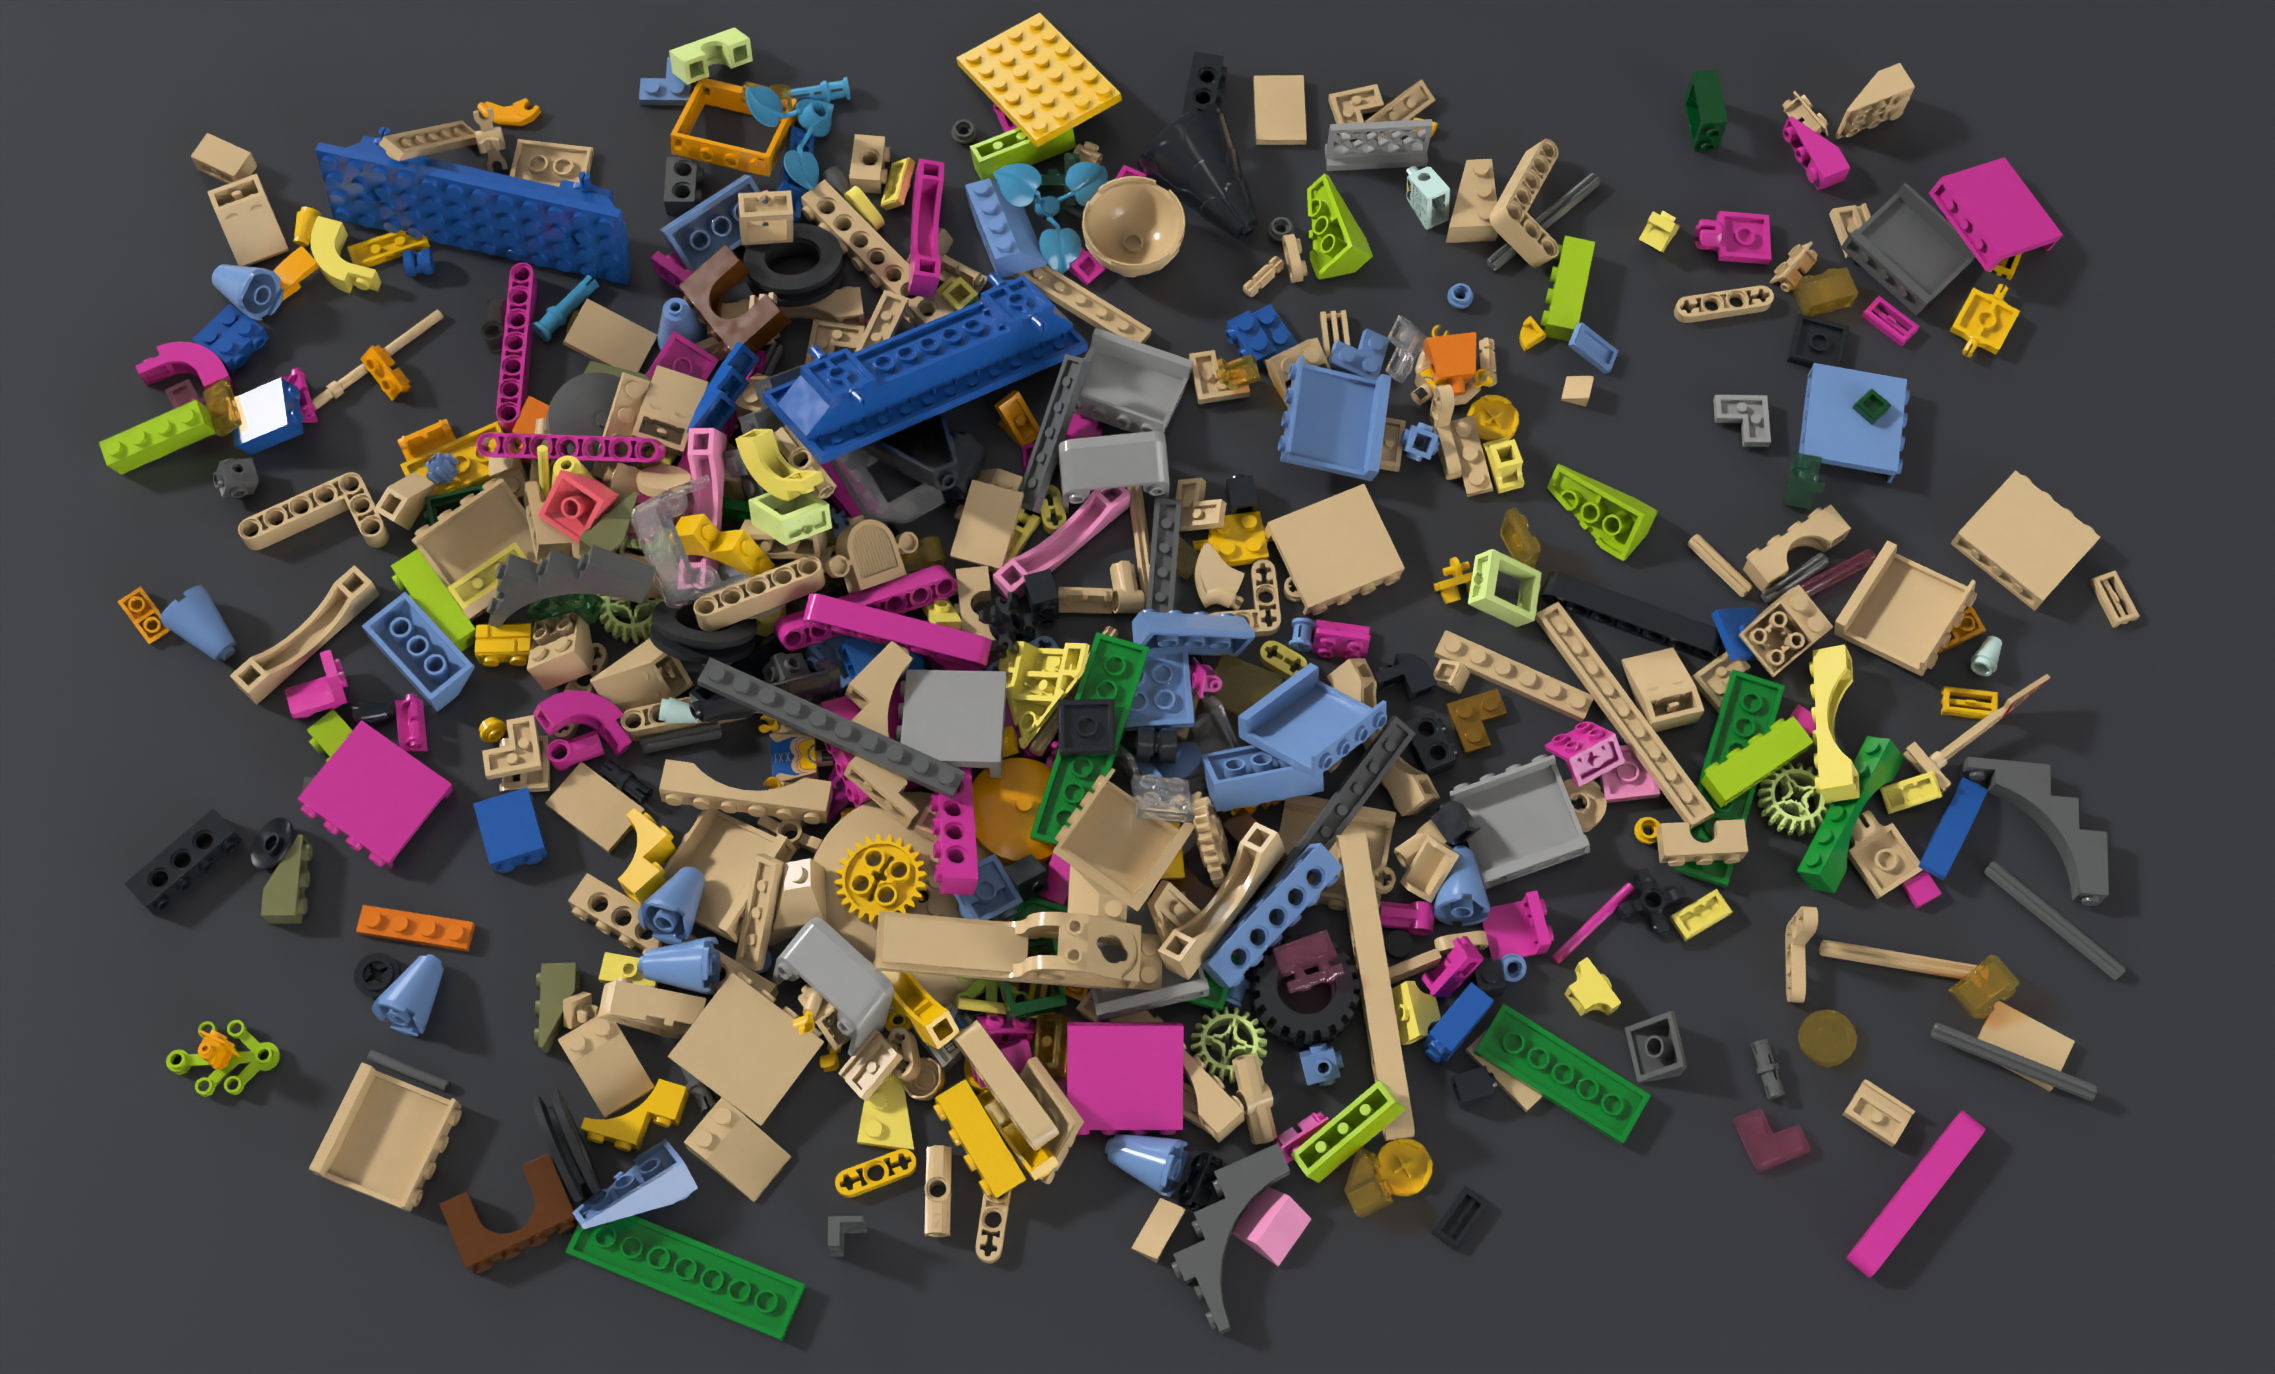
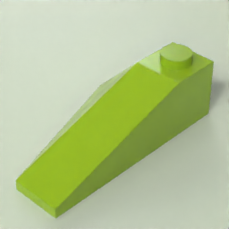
M1324 173L1307 189L1308 216L1312 217V230L1309 231V239L1313 241V250L1310 251V261L1316 277L1320 280L1354 273L1373 257L1366 237L1330 177Z
M1557 464L1547 486V489L1567 511L1570 510L1580 521L1581 527L1591 533L1599 547L1622 561H1625L1648 534L1658 512L1632 496L1560 464Z

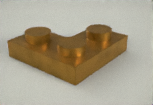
M1498 689L1446 704L1447 713L1464 756L1490 749L1491 743L1483 723L1506 717L1507 714Z

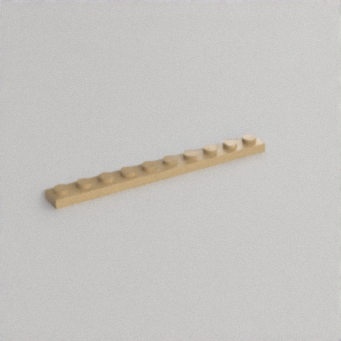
M1557 602L1536 613L1535 620L1683 821L1689 822V827L1692 829L1712 818L1715 812L1561 604Z

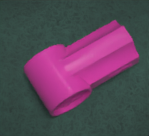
M597 730L566 741L562 739L554 740L546 749L551 765L554 769L561 772L570 770L574 764L605 754ZM559 752H567L564 758L555 759Z
M1381 901L1379 912L1381 927L1408 930L1409 933L1419 936L1433 934L1434 904L1423 901L1412 902L1411 904Z

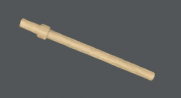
M437 309L387 345L385 349L388 354L392 356L444 317ZM362 363L336 382L334 380L327 385L325 391L311 400L312 404L318 409L332 398L337 399L344 394L343 390L369 371Z

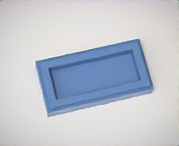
M1584 323L1576 324L1568 346L1602 373L1611 372L1618 350Z

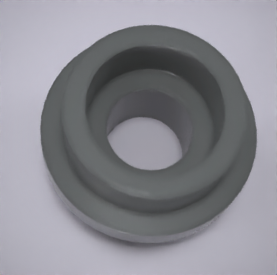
M962 119L953 125L951 134L955 142L969 144L976 138L977 131L973 123Z
M1285 217L1275 218L1268 227L1269 236L1277 242L1283 241V235L1293 234L1294 232L1293 224ZM1283 229L1285 232H1278L1277 230Z

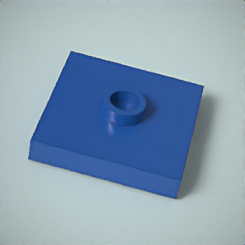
M1755 607L1717 609L1711 615L1731 662L1758 660L1738 636L1758 617Z

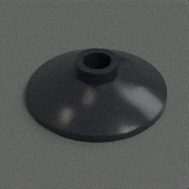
M283 817L274 818L259 831L251 848V861L255 867L261 870L270 869L277 865L286 855L293 839V826L289 820Z

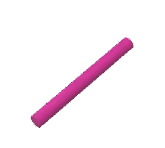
M1630 883L1622 887L1551 956V959L1559 965L1619 907L1620 903L1624 902L1635 892V888Z

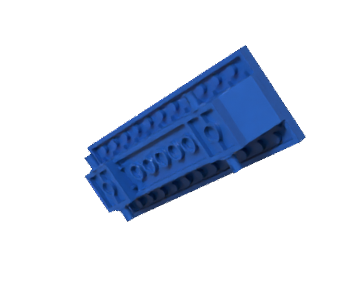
M385 127L379 129L380 138L364 135L360 143L347 148L319 142L315 149L333 219L363 225L367 228L381 229L390 233H397L398 230L406 231V235L416 239H421L425 235L428 240L439 244H447L465 250L501 256L514 261H523L537 266L558 269L563 272H572L584 276L590 275L591 277L607 280L612 283L628 285L630 281V251L622 210L615 208L612 190L593 185L590 182V174L586 172V175L585 171L579 173L580 182L562 179L560 186L557 187L422 156L396 161L386 154V150L379 145L384 136L390 135L388 127L386 129Z
M993 272V274L990 273L987 280L994 287L982 292L979 302L854 353H851L847 348L833 353H824L817 344L812 345L808 352L815 360L800 366V376L797 379L763 392V401L820 464H824L1063 361L1065 354L1076 356L1086 352L1088 342L1073 329V323L1024 275L1005 281L996 272Z

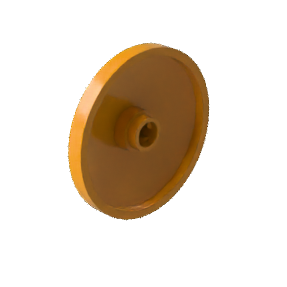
M1028 758L1005 759L1002 761L1001 778H990V768H986L972 783L975 827L978 828L976 843L990 856L996 854L999 861L1013 864L1030 854L1039 863L1052 858L1054 846L1030 840V834L1052 770L1051 767L1045 766L1046 764Z

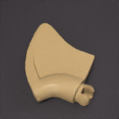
M1209 543L1203 545L1195 567V586L1198 596L1205 608L1213 604H1219L1227 608L1231 607L1234 610H1239L1244 600L1236 594L1245 573L1227 565Z

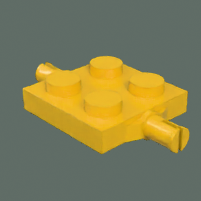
M1999 284L1993 295L1983 293L1975 288L1972 289L1950 329V332L1968 341L1962 350L1964 356L1970 348L1966 357H1972L1977 346L1995 355L2001 348L2020 312L2003 300L2008 291L2006 285L2000 293L2004 284Z
M1260 511L1225 515L1223 528L1208 529V539L1192 541L1194 552L1201 551L1203 545L1209 543L1227 565L1233 567L1254 564L1257 560L1261 559L1269 561L1267 545L1269 541L1274 540L1273 538L1268 539L1264 531L1265 527L1262 524Z

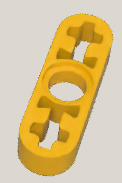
M899 1149L845 1169L835 1179L836 1189L841 1196L853 1198L904 1179L915 1172L917 1167L916 1157L908 1149ZM902 1156L906 1160L911 1159L912 1162L908 1163V1169L903 1170L901 1166L892 1169L895 1175L890 1176L885 1162L890 1161L891 1166L899 1163V1158ZM873 1166H880L885 1171L883 1178L879 1181H872L868 1177V1171ZM863 1171V1177L867 1185L862 1186V1182L858 1181L853 1184L852 1190L848 1191L846 1187L841 1188V1185L845 1183L844 1178L850 1177L851 1181L859 1179L860 1176L857 1172Z

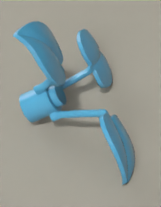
M748 86L746 89L747 105L758 122L768 127H775L779 123V118L785 119L797 115L800 125L806 128L807 133L798 145L797 151L790 150L785 154L784 167L788 175L795 182L808 190H813L818 184L819 167L812 153L803 152V146L811 135L824 137L829 133L834 104L816 99H803L796 104L794 111L781 113L782 102L773 90L764 86Z
M1090 162L1074 164L1069 168L1065 177L1066 186L1071 192L1058 198L1053 196L1041 198L1040 192L1036 189L1040 186L1042 178L1039 172L1031 165L1016 163L998 169L994 172V177L998 182L1004 199L1008 203L1016 207L1027 206L1033 201L1034 194L1036 195L1035 212L1038 216L1047 218V221L1055 227V230L1046 229L1042 232L1039 240L1041 254L1050 268L1064 274L1079 257L1082 245L1078 234L1070 228L1060 230V225L1053 219V216L1059 212V203L1072 196H1075L1079 205L1086 206L1087 201H1090L1098 192V188L1108 182L1106 168Z

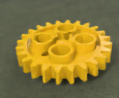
M877 834L874 842H871L870 838L866 836V844L863 846L856 841L855 846L857 850L855 852L846 849L849 859H839L844 869L835 870L841 879L835 880L834 883L836 887L842 888L836 894L839 898H844L841 904L844 908L850 907L848 912L851 916L859 912L858 919L860 922L869 917L870 924L874 926L880 911L907 913L906 909L908 907L912 910H917L914 900L923 901V896L919 891L927 890L926 884L921 881L928 879V875L926 872L921 871L926 868L924 861H918L921 855L919 851L913 852L914 847L911 843L904 846L902 837L894 843L891 834H888L886 840L883 841L880 834ZM874 857H881V858H882V860H881V862H880L879 865H877V866H869V865H868V864H869V861H870L872 858H874ZM894 858V860L888 865L889 859ZM897 869H907V873L903 877H894ZM885 875L887 880H881L879 883H877L876 879H882ZM865 881L869 883L866 890L860 892L855 890L860 882ZM884 894H894L892 901L888 903L881 902ZM875 895L873 901L869 902L868 900Z

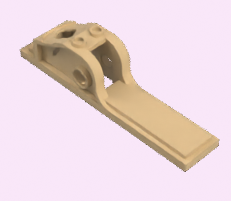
M880 911L878 914L875 970L1148 992L1161 989L1162 959L1158 953L1162 945L1158 935L1142 934L1141 925L1122 923L1088 914L1038 912L1028 915L1026 919L1021 921L1002 922ZM1039 937L1058 939L1057 955H1039L1027 958L1028 939H1039ZM1097 942L1107 943V945L1122 946L1127 954L1125 961L1117 963L1108 962L1098 948Z

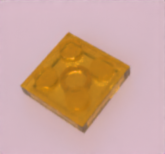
M1514 507L1506 511L1499 533L1513 559L1531 568H1535L1541 551L1540 544L1536 537L1531 536L1526 517L1523 514L1520 515L1517 508Z

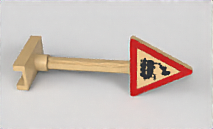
M2046 674L2010 697L2002 708L1991 712L1940 752L1936 751L1928 757L1918 744L1913 742L1906 748L1907 751L1903 753L1904 757L1920 775L1934 771L1943 794L1951 785L1950 781L1940 771L1947 764V761L1999 722L2000 719L2005 718L2051 677Z

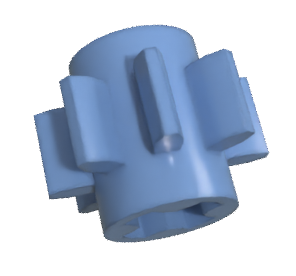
M438 452L426 463L425 467L430 470L426 476L435 484L442 482L444 485H447L458 475L459 470L455 466L459 461L450 453H445L443 456Z

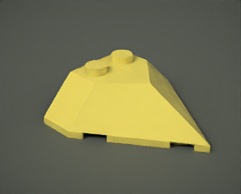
M1016 641L1019 645V653L1013 654L1007 649V657L1004 659L1000 658L998 668L999 671L1006 672L1007 700L1014 725L1019 728L1021 735L1019 743L1022 749L1025 750L1057 708L1058 700H1063L1073 685L1082 677L1090 647L1089 644L1065 643L1064 649L1037 648L1024 641Z

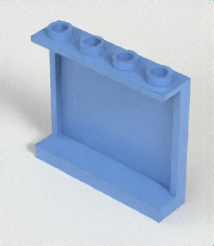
M1300 355L1296 363L1291 364L1288 373V379H1292L1291 387H1288L1285 395V403H1288V409L1284 412L1281 426L1285 427L1284 436L1281 435L1278 443V451H1281L1280 461L1372 481L1379 473L1391 376L1381 374L1377 380L1317 367L1304 364V356Z
M1814 363L1807 378L1797 467L1808 468L1811 461L1886 474L1888 475L1887 483H1891L1895 475L1901 473L1903 459L1899 458V454L1905 444L1902 428H1905L1908 413L1904 412V406L1908 404L1910 390L1906 389L1907 379ZM1871 388L1891 404L1890 409L1873 425L1853 409L1854 404Z
M1309 663L1238 716L1239 738L1303 773L1316 778L1342 757L1348 755L1360 743L1365 742L1378 729L1384 727L1387 721L1386 701L1383 700L1374 708H1371L1319 681V667Z

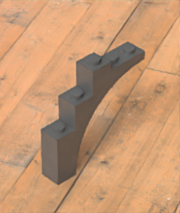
M800 366L754 382L756 395L762 409L738 417L743 434L753 429H772L773 433H775L779 428L785 427V424L763 401V392L797 379L800 376ZM738 447L723 452L731 477L741 476L743 488L747 493L748 499L768 493L755 481L746 468Z
M592 545L587 554L583 553L580 559L551 549L546 559L541 558L538 564L510 554L505 563L500 562L495 573V578L499 579L496 589L497 598L492 597L487 608V613H490L488 625L499 628L510 615L521 607L537 600L558 595L600 594L619 597L641 604L652 588L655 567Z
M1278 1143L1214 1171L1217 1179L1212 1181L1218 1197L1224 1195L1225 1199L1194 1212L1196 1220L1191 1222L1198 1239L1204 1236L1205 1240L1173 1254L1176 1261L1171 1263L1177 1279L1184 1278L1186 1285L1193 1281H1198L1199 1284L1193 1287L1199 1301L1203 1302L1206 1300L1210 1311L1205 1314L1212 1330L1218 1328L1220 1334L1231 1330L1224 1308L1221 1284L1223 1260L1232 1232L1240 1217L1260 1194L1272 1184L1291 1174Z

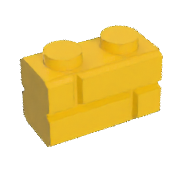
M502 624L499 628L490 625H477L475 656L478 662L487 667H496L499 663L507 662L514 666L526 665L529 659L533 634L532 624Z

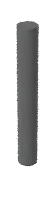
M371 1049L367 1056L369 1061L442 1091H446L450 1085L449 1080Z

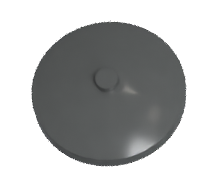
M593 372L576 376L567 381L557 391L549 404L546 415L547 434L603 436L620 377L607 373ZM570 441L567 445V452L572 455L575 452L576 446L573 441ZM596 442L593 446V453L597 455L600 442ZM647 446V447H646L645 452L648 451V449L650 448V446ZM580 461L591 473L595 461ZM625 462L624 464L635 467L638 463Z

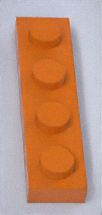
M363 905L356 932L358 935L469 952L475 924L469 921Z

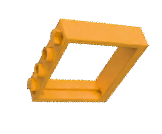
M704 78L696 84L670 134L671 154L769 177L787 141L791 125L794 126L797 120V115L785 119L779 118L781 123L766 153L690 136L705 104L752 115L746 101V87ZM778 95L782 102L781 113L795 110L797 99Z

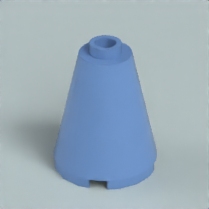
M222 264L212 274L214 287L245 316L251 319L262 320V317L266 315L271 316L281 304L283 289L280 288L279 281L282 282V280L274 271L265 268Z
M672 298L665 302L657 334L660 351L673 331L692 343L709 338L707 326L696 316L695 311L685 300Z
M202 585L185 591L183 593L186 596L179 602L175 599L160 616L162 624L215 661L219 659L227 660L236 651L234 649L236 641L209 593Z
M1459 845L1453 847L1459 854V857L1437 892L1434 915L1439 921L1447 925H1453V921H1460L1462 926H1470L1488 918L1490 904L1474 852L1466 846Z
M695 867L681 868L641 905L638 910V920L644 930L648 927L654 932L652 937L667 944H678L684 939L687 940L689 938L705 885V878L701 871Z
M706 937L646 950L644 956L639 958V973H643L644 978L647 980L713 995L716 990L712 989L713 984H718L720 979V951H714L713 945L719 944L716 937Z
M430 954L419 956L375 1000L371 1007L375 1016L382 1022L387 1018L392 1022L390 1028L410 1036H418L419 1033L422 1035L426 1029L444 972V968L441 965L442 962Z
M1116 1134L1114 1138L1110 1137L1107 1141L1105 1154L1108 1155V1161L1159 1194L1170 1197L1176 1191L1171 1189L1174 1181L1180 1183L1188 1159V1151L1183 1149L1185 1146H1188V1143L1180 1139Z

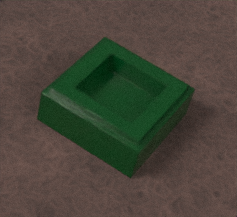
M1871 388L1854 404L1853 409L1873 425L1890 409L1891 404Z

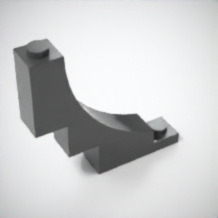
M1967 757L1960 766V776L1969 777V779L1974 781L1988 779V793L1998 796L2018 807L2030 816L2049 836L2056 846L2067 870L2072 901L2082 902L2086 906H2095L2109 896L2107 832L2079 829V798L2051 795L2050 764Z

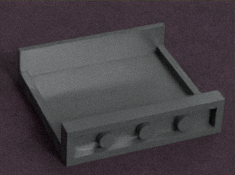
M1904 183L1898 192L1858 230L1855 229L1840 247L1916 316L1976 258L1952 224L1907 183Z

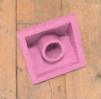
M1268 1187L1250 1204L1239 1219L1232 1234L1278 1267L1307 1227L1311 1218L1289 1195Z

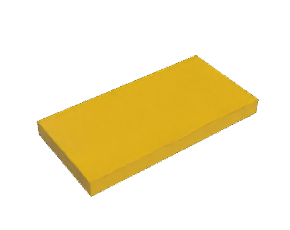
M496 421L404 462L400 466L405 476L416 472L431 481L426 476L430 471L425 467L426 463L438 452L443 456L445 453H450L459 461L455 466L459 473L447 485H444L442 482L436 483L437 486L431 496L482 485L495 477L489 476V457L479 453L476 446L477 439L483 433L504 432L499 422ZM494 438L488 444L491 452L495 451L497 447Z

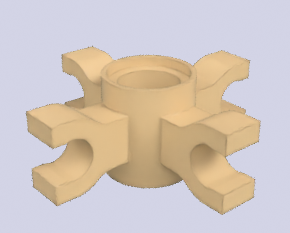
M487 108L489 114L487 119H481L478 110L473 111L474 119L481 128V130L475 131L480 154H488V171L494 172L492 166L494 161L501 162L503 170L508 169L506 159L500 153V150L506 149L501 126H493V108Z
M764 815L757 822L760 830L777 836L778 833L784 836L788 831H796L797 836L789 840L797 850L802 847L816 854L822 843L821 839L803 833L804 820L791 819L789 821L783 820L779 823Z

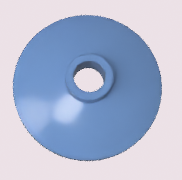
M1177 741L1175 764H1160L1157 759H1154L1151 764L1162 775L1165 782L1178 781L1190 776L1200 767L1202 752L1192 742Z

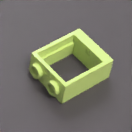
M811 492L802 494L791 501L779 499L770 493H765L748 500L752 525L785 546L832 528L829 503Z
M1494 549L1475 555L1468 604L1515 627L1533 622L1537 613L1542 572ZM1498 570L1521 581L1517 606L1494 596Z

